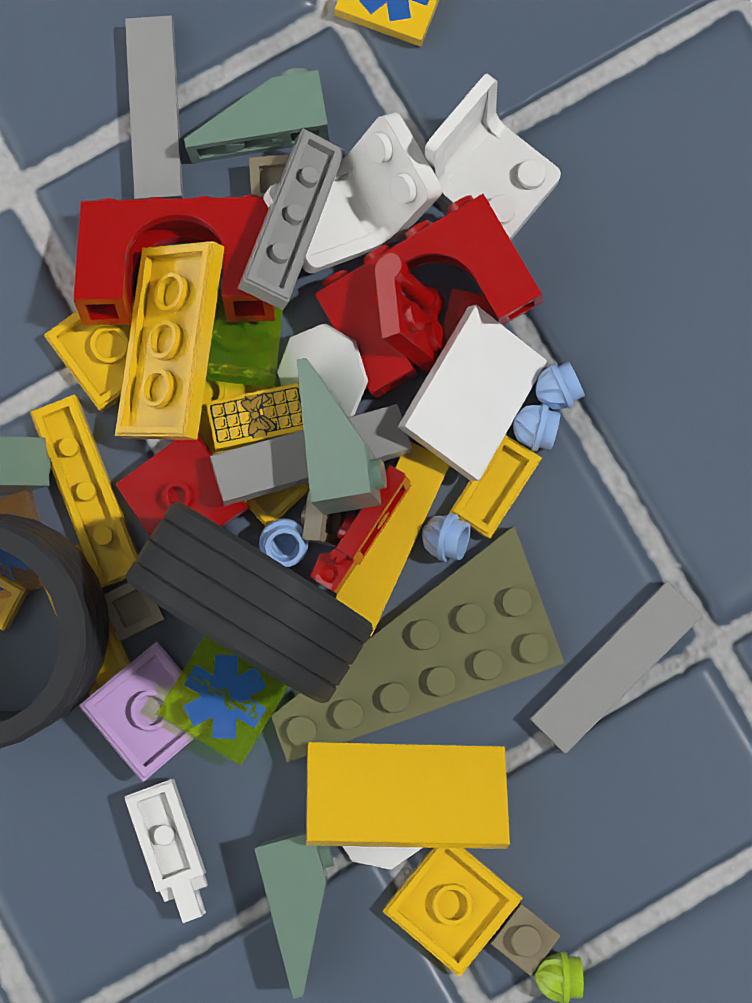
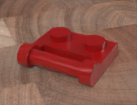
M393 253L386 254L378 260L375 266L382 339L428 373L446 345L443 328L438 322V315L443 310L445 303L444 297L434 287H425L409 273L407 264L398 255Z

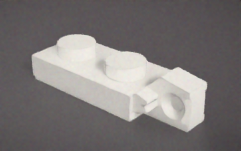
M174 778L125 796V801L156 892H161L164 902L175 899L183 923L202 917L206 911L199 889L208 886L205 877L206 870Z

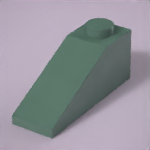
M293 68L284 71L281 76L271 77L185 137V147L191 163L290 148L294 146L302 128L329 141L319 71Z
M297 359L311 503L323 515L382 505L380 489L387 487L383 460L381 458L376 459L308 359Z
M306 829L261 841L254 848L293 999L303 997L328 878L326 868L334 866L330 846H306Z

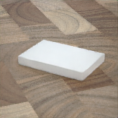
M469 306L399 423L398 428L470 481H479L547 360L479 306Z

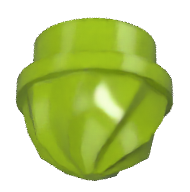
M559 951L557 954L543 959L535 974V981L539 990L546 997L560 1003H569L570 999L582 998L584 978L580 956L568 957L566 951Z

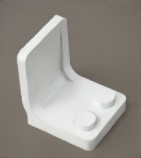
M486 73L429 139L425 146V159L442 186V194L439 197L450 206L462 197L472 195L474 199L484 194L511 240L557 186L561 173L557 166L501 122L496 114L498 82Z
M394 112L378 117L348 155L341 160L302 265L306 272L316 273L370 253L381 246L398 241L441 196L442 186L400 114ZM279 183L270 186L264 194V201L268 208L271 205Z

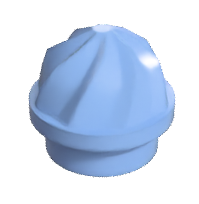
M569 361L560 366H557L555 363L550 364L537 380L536 396L540 402L549 405L551 409H570L575 406L573 401L585 396Z
M547 404L525 406L518 412L512 423L517 441L529 447L532 451L537 452L539 447L551 450L556 438L560 413L548 410L549 405Z
M453 513L445 516H433L422 530V540L425 549L437 557L438 560L447 562L450 558L456 560L463 558L469 543L470 523L459 520V516Z
M290 519L272 521L263 529L260 535V551L286 567L297 564L303 559L308 549V541L302 540L304 528L299 523Z

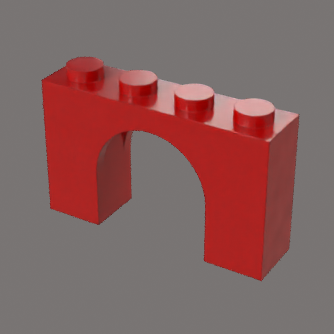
M484 194L474 199L472 195L460 198L447 208L448 214L434 223H431L430 220L418 223L405 233L407 239L392 248L384 245L371 251L363 259L365 264L350 273L347 270L336 272L322 283L324 288L315 293L334 329L356 341L368 379L366 386L377 399L419 375L410 359L382 339L375 266L382 256L390 253L398 255L407 264L409 273L420 266L431 263H445L462 269L477 283L499 323L503 326L543 303L541 291Z
M256 195L224 198L197 196L195 198L181 199L150 197L138 200L103 198L95 201H81L73 300L82 324H131L133 282L137 268L140 265L142 248L159 247L177 242L200 243L211 241L224 246L222 299L227 322L275 321V306L238 289L269 210L264 197Z

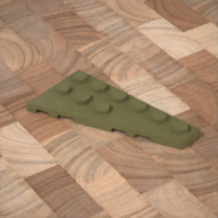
M515 526L368 639L366 643H363V647L353 664H349L350 668L339 686L336 685L337 689L329 702L319 703L299 693L272 714L271 717L286 761L290 762L307 756L308 742L343 743L565 664Z

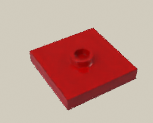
M199 433L197 440H174L115 484L149 536H151L160 520L165 519L163 516L171 503L180 502L221 527H224L249 509L245 501L224 506L210 460V456L213 453Z

